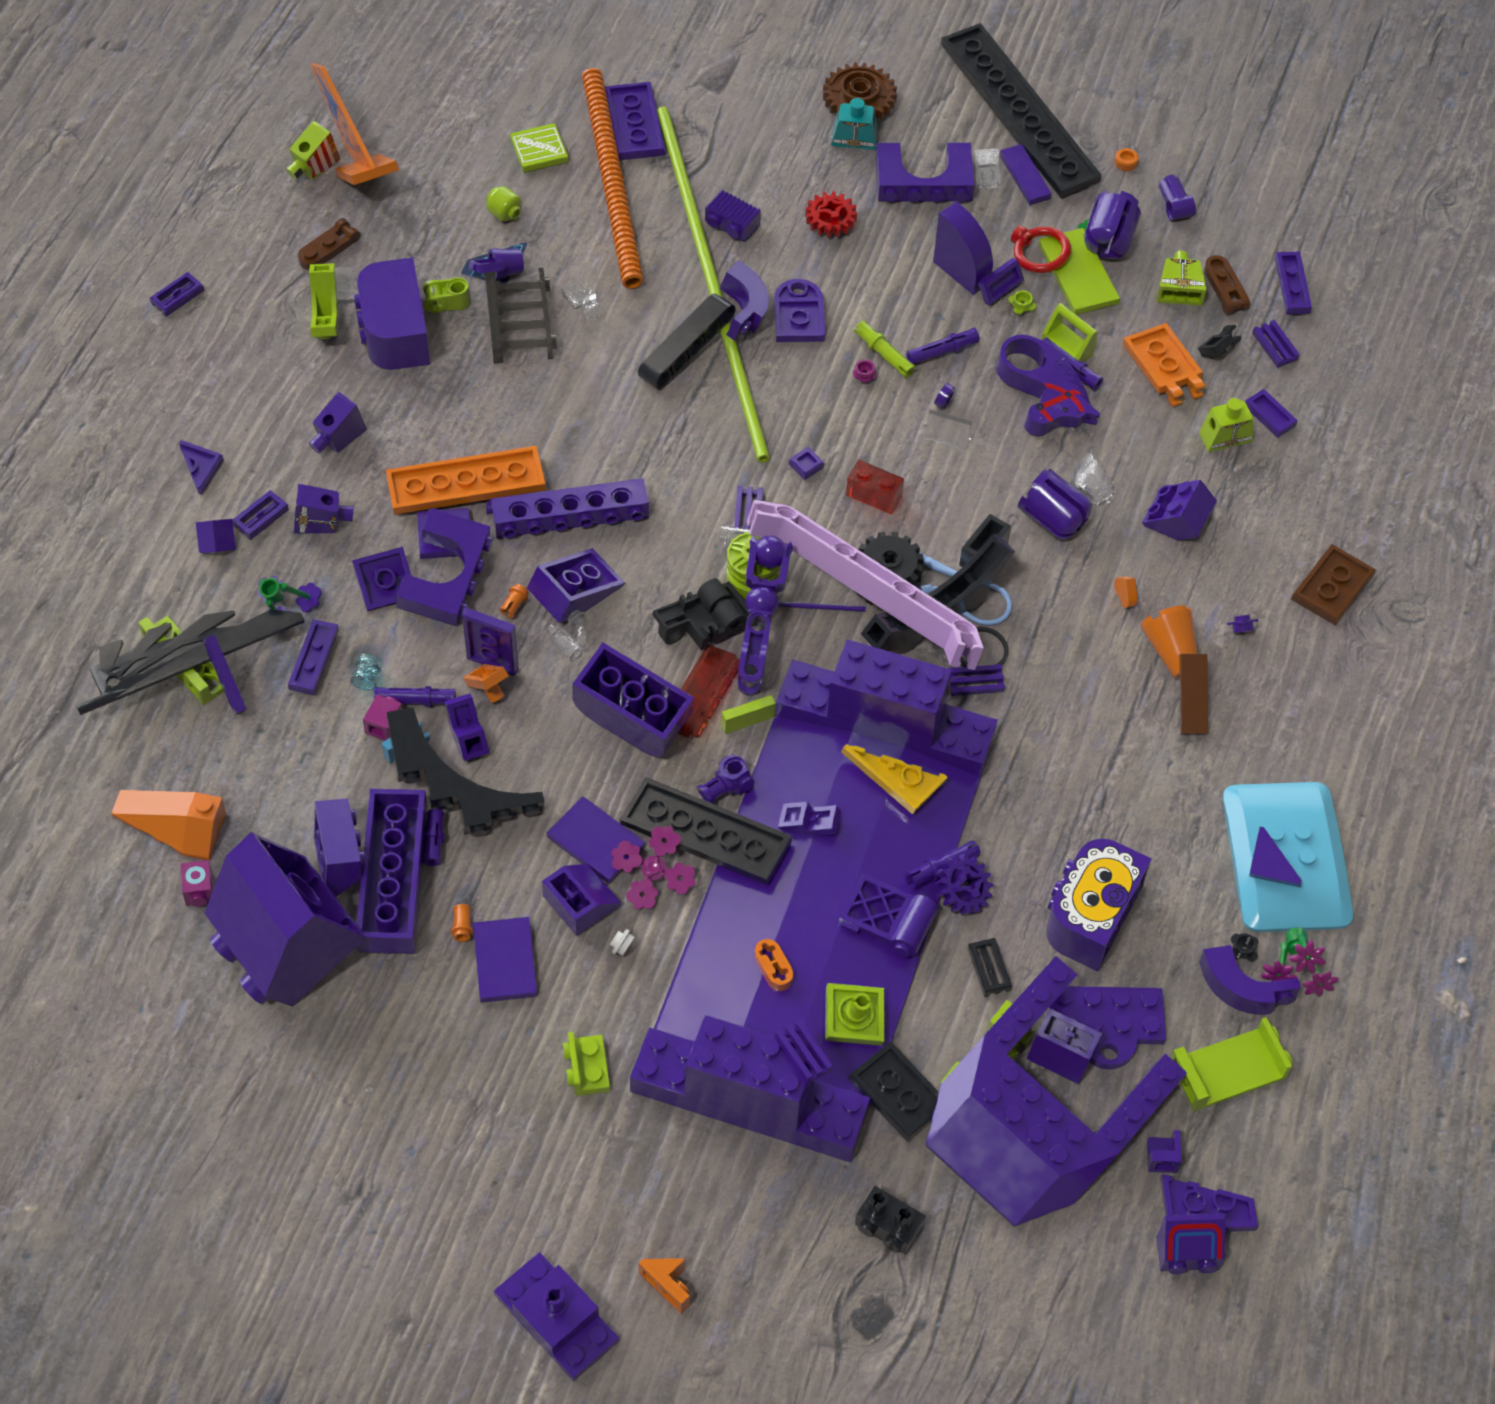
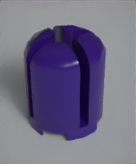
M1106 190L1100 193L1095 200L1084 233V243L1087 250L1093 254L1097 252L1099 258L1117 260L1129 251L1142 212L1138 207L1139 201L1133 195L1125 191H1121L1120 194H1106Z
M1049 468L1048 471L1045 469L1032 482L1033 486L1027 493V499L1022 496L1017 507L1059 540L1072 538L1087 522L1091 514L1092 503L1090 499Z

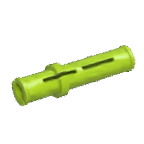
M865 320L857 324L854 333L868 344V348L871 351L874 350L881 355L905 379L914 373L913 371L916 370V366L889 344L882 333H877Z

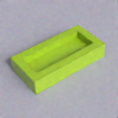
M772 695L722 711L721 726L724 733L727 734L774 718L776 703Z

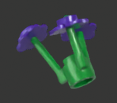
M277 576L260 579L258 583L259 590L257 591L258 597L263 598V602L269 607L268 610L291 611L286 610V607L283 605L276 609L275 603L281 602L284 599L285 592L298 596L296 604L300 606L303 612H309L312 607H317L319 605L318 599L322 594V590L319 587H315L314 583L309 582L306 586L302 585L296 589L283 581H279Z

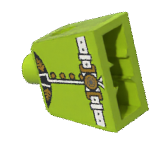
M1177 251L1174 254V258L1168 257L1165 260L1156 302L1202 306L1206 293V284L1201 262L1189 259L1186 251Z
M1231 398L1227 404L1210 409L1199 431V435L1208 453L1253 441L1254 420L1245 401Z

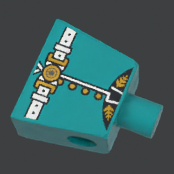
M860 98L852 99L850 104H841L833 127L831 146L876 150L878 130L874 107L864 105V101Z

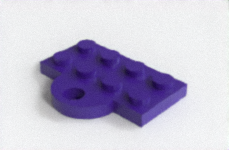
M1067 986L1050 1005V1007L1103 1032L1089 1061L1092 1065L1101 1069L1113 1070L1125 1066L1133 1058L1137 1044L1164 1045L1166 1041L1162 988ZM1111 1049L1116 1053L1117 1057L1112 1060L1106 1059L1101 1051Z

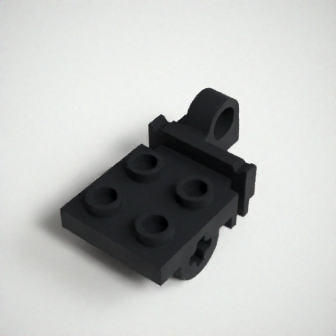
M714 578L706 581L699 588L697 594L693 595L692 592H688L686 598L684 595H680L679 601L653 610L652 615L659 623L658 634L665 644L671 645L676 643L687 632L699 649L704 650L707 648L709 638L713 642L745 629L748 609L746 602L730 581L722 584L719 579Z

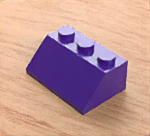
M348 798L315 801L314 844L320 876L336 897L359 881L360 868H365L364 851L358 850V847L361 846L360 831L354 830V826L357 825L355 809H350Z

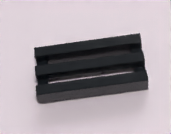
M991 938L969 943L967 949L984 997L990 996L991 993H995V995L1000 994L1004 990L1005 992L1011 991L1012 985L996 939ZM987 946L991 948L1002 980L1000 984H998L986 949ZM978 948L980 950L992 986L988 985L982 964L980 962L976 950Z

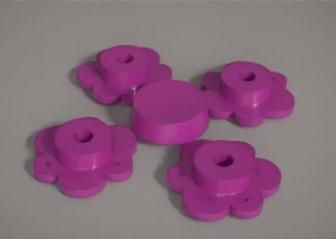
M657 826L651 832L652 838L649 839V845L654 848V853L657 856H649L642 862V857L639 855L640 848L636 845L632 846L629 841L620 842L618 848H614L611 852L614 857L612 860L614 869H623L624 872L630 873L633 867L641 866V872L647 878L642 879L640 883L633 881L631 889L626 893L627 901L633 903L634 908L637 910L642 909V907L651 909L655 905L654 898L658 896V890L653 888L651 880H658L664 875L668 881L667 888L669 890L675 889L680 895L686 894L689 887H693L696 883L693 878L695 870L692 866H683L682 863L678 862L674 865V868L666 870V864L660 858L667 853L674 854L676 852L675 846H678L681 842L680 835L673 833L671 826H666L664 829ZM645 893V896L641 897L640 894Z

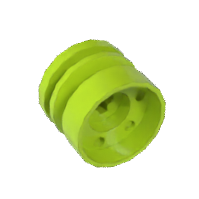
M749 532L738 535L727 548L726 582L730 581L743 599H746L748 592L751 590L745 583L750 539L753 537L750 536ZM754 536L757 540H760L762 538ZM756 561L754 576H757L759 580L766 578L772 582L774 579H779L781 565L776 568L767 569L760 566Z

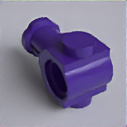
M733 753L721 760L719 770L714 773L715 778L704 785H698L697 790L704 801L714 804V800L724 793L729 795L731 793L741 794L750 790L754 785V780L750 776L745 760L742 757L735 756Z

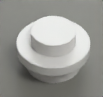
M626 929L624 933L618 930L610 943L614 947L611 953L615 955L617 952L623 956L634 936L629 934L630 930Z

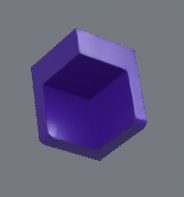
M232 519L195 522L199 553L235 550Z
M1174 1130L1171 1138L1149 1137L1147 1139L1148 1172L1177 1173L1182 1162L1180 1130Z

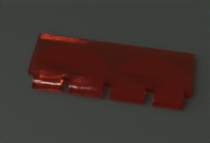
M709 644L703 650L681 687V690L694 697L693 712L678 733L679 735L687 738L690 735L700 738L709 723L707 719L712 718L721 702L720 699H723L732 684V679H735L738 673L740 659L736 658V654Z

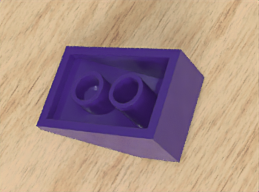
M591 548L538 565L527 589L558 623H562L580 616L623 587L625 582Z

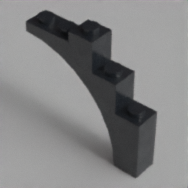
M993 534L959 571L935 590L928 593V595L955 613H958L960 610H976L991 591L988 588L1015 551L999 534ZM888 612L875 614L861 633L872 647L886 651L913 650L923 637V635Z
M414 707L386 712V722L398 782L404 781L407 784L420 781L421 778H425L431 808L437 807L440 810H446L454 807V804H458L464 835L481 836L486 834L492 828V819L506 821L511 819L513 815L534 816L543 810L545 803L543 792L513 793L498 791L478 785L459 775L444 763L428 744L419 727Z

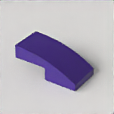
M808 802L783 804L778 828L783 831L799 834L834 835L837 833L841 810L837 805L811 807Z

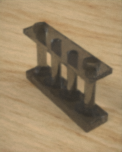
M539 268V280L501 283V281L495 280V271L485 273L493 363H503V353H508L507 350L547 347L548 359H553L552 349H557L556 334H551L546 294V292H551L550 279L544 276V268ZM540 290L541 299L510 302L497 300V296H502V293ZM542 309L543 318L512 321L499 319V315L509 311ZM545 329V337L517 340L501 338V334H506L505 331Z

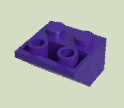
M1201 479L1165 485L1159 489L1153 504L1147 510L1142 524L1177 541L1196 538L1217 500Z
M588 864L565 865L542 880L543 897L576 936L621 906V902Z
M1050 1007L1026 1059L1079 1084L1103 1032Z

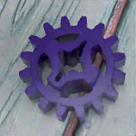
M967 854L955 855L948 858L949 860L942 862L941 866L943 869L936 871L937 876L941 879L936 881L935 885L941 887V891L937 893V896H944V906L951 904L952 913L960 910L961 915H966L968 913H976L988 905L985 900L992 898V894L987 890L993 887V884L987 882V878L991 876V873H984V863L977 865V857L968 858ZM962 883H968V885L962 887L960 886V884Z

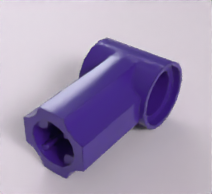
M1174 174L1168 175L1159 181L1158 187L1166 202V213L1169 220L1195 216L1196 205L1194 198L1191 195L1187 196L1178 177H1175Z

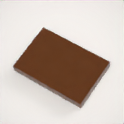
M1331 544L1293 593L1291 600L1336 626L1375 575L1376 569Z

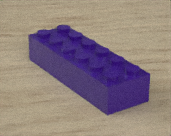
M370 789L364 842L365 868H362L356 923L366 936V939L357 946L358 952L415 954L425 843L424 832L426 831L428 808L425 790Z

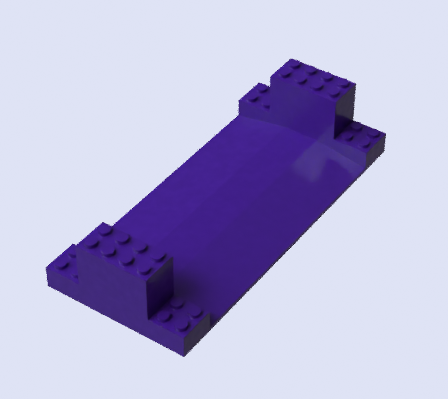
M848 639L845 642L835 672L792 659L776 700L775 717L751 776L754 780V785L745 792L737 812L739 815L791 835L792 843L768 885L720 865L716 866L654 1029L649 1027L630 1075V1092L851 1163L871 1103L870 1097L862 1095L848 1080V1077L889 1042H892L929 929L916 955L903 958L893 951L891 944L862 931L855 934L842 928L843 923L839 922V917L862 873L910 895H923L932 899L937 905L941 896H937V893L941 891V887L936 886L935 882L941 878L935 881L929 880L912 889L909 887L910 884L906 883L905 873L922 866L927 859H936L957 848L995 737L998 721L991 717L946 705L951 669ZM846 744L866 749V753L881 757L883 754L904 761L908 765L922 767L921 771L937 776L940 773L945 774L948 778L912 815L841 751ZM808 802L811 807L837 805L841 810L837 833L834 835H809L780 830L778 824L783 804ZM864 884L861 890L864 899L878 896L875 888ZM895 897L886 900L890 911L901 908L904 901ZM881 901L867 905L872 916L885 912ZM863 907L852 909L848 915L856 920L867 918ZM888 918L874 922L877 929L889 933L891 924ZM761 940H774L788 960L793 970L792 984L788 989L784 991L772 989L759 969L754 954L755 946ZM764 949L762 955H767L769 960L772 961V952ZM776 968L775 978H780L781 981L785 980V975H781ZM828 983L884 988V1043L882 1046L825 1041L826 986ZM800 1020L833 1065L831 1072L807 1084L775 1039L777 1031L781 1030L783 1032L786 1027L790 1025L793 1027ZM787 1038L810 1073L814 1072L791 1038Z

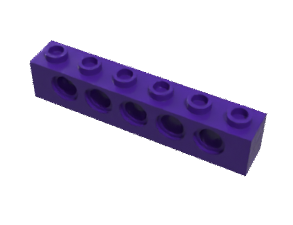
M644 478L491 499L496 538H512L526 534L535 535L541 532L563 531L577 527L587 528L592 525L614 524L616 522L638 521L649 518V501Z

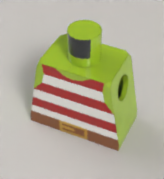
M313 121L290 147L289 151L294 162L286 171L295 180L302 174H305L310 179H316L338 162L341 158L331 132L316 121Z

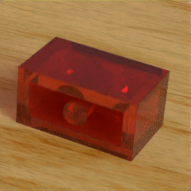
M858 459L847 477L846 496L892 515L902 498L905 478Z

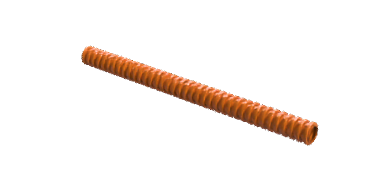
M590 68L583 72L582 80L594 143L597 150L596 153L622 285L625 288L633 289L643 283L640 260L603 75L599 69Z

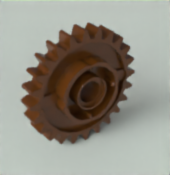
M854 62L853 67H850L848 64H845V69L837 67V72H830V78L826 77L825 84H823L825 107H830V113L837 112L838 114L841 104H850L852 99L860 98L864 101V105L874 107L875 116L882 120L883 114L889 115L890 109H894V104L896 103L897 86H894L895 80L889 79V73L883 74V68L875 70V65L868 68L866 63L858 66Z

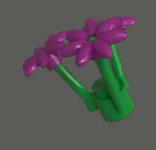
M1301 927L1288 930L1285 934V942L1280 944L1281 953L1279 961H1275L1274 967L1263 964V969L1266 972L1262 973L1261 977L1266 980L1272 979L1271 981L1298 978L1296 975L1291 974L1293 966H1285L1286 955L1289 952L1292 955L1289 957V960L1291 962H1299L1296 966V972H1301L1307 966L1309 972L1313 974V981L1303 983V986L1307 988L1305 990L1306 995L1316 992V995L1320 997L1324 990L1334 991L1333 984L1339 981V977H1331V971L1323 975L1319 972L1316 965L1326 964V961L1319 957L1325 952V947L1314 949L1313 940L1308 941V934Z

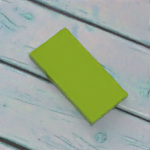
M1084 228L1064 232L1071 243V254L1062 267L1052 271L1072 312L1076 315L1119 304L1120 300L1097 253L1093 254L1087 250L1084 243ZM1048 236L1040 238L1038 241V245L1047 263L1054 261L1060 255L1062 247L1055 238Z

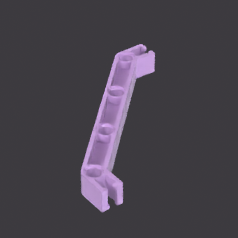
M759 500L753 501L747 518V525L751 526L749 530L750 536L763 538L764 536L773 535L780 538L785 545L792 542V551L943 648L950 666L959 667L962 655L968 662L967 668L975 670L984 649L975 625L796 509L782 504Z

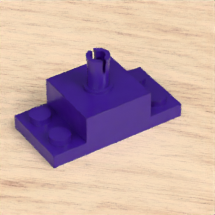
M540 1252L494 1290V1295L573 1382L619 1343V1337L599 1316V1307L559 1264L554 1268Z

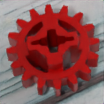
M835 191L831 195L823 192L822 197L814 195V201L809 200L808 207L805 210L806 224H810L811 231L818 229L819 236L824 232L827 233V238H830L831 234L840 237V232L848 234L849 228H854V224L857 221V206L852 205L851 198L845 200V194L843 193L840 196H836Z

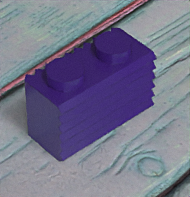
M721 190L705 207V221L712 228H720L727 232L731 238H739L746 242L749 236L760 226L761 210Z

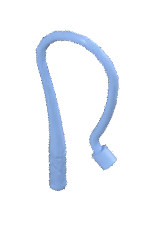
M923 554L924 566L951 577L957 572ZM991 583L988 588L1000 592L1007 602L1006 611L1001 617L993 620H984L975 617L965 610L958 612L977 624L995 625L1008 618L1012 610V601L1004 588ZM931 584L919 586V589L926 594L937 588L936 586H931Z

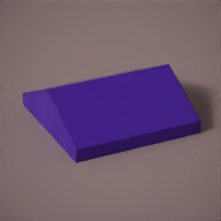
M403 546L352 560L359 590L367 611L396 603L397 594L405 574L411 575Z

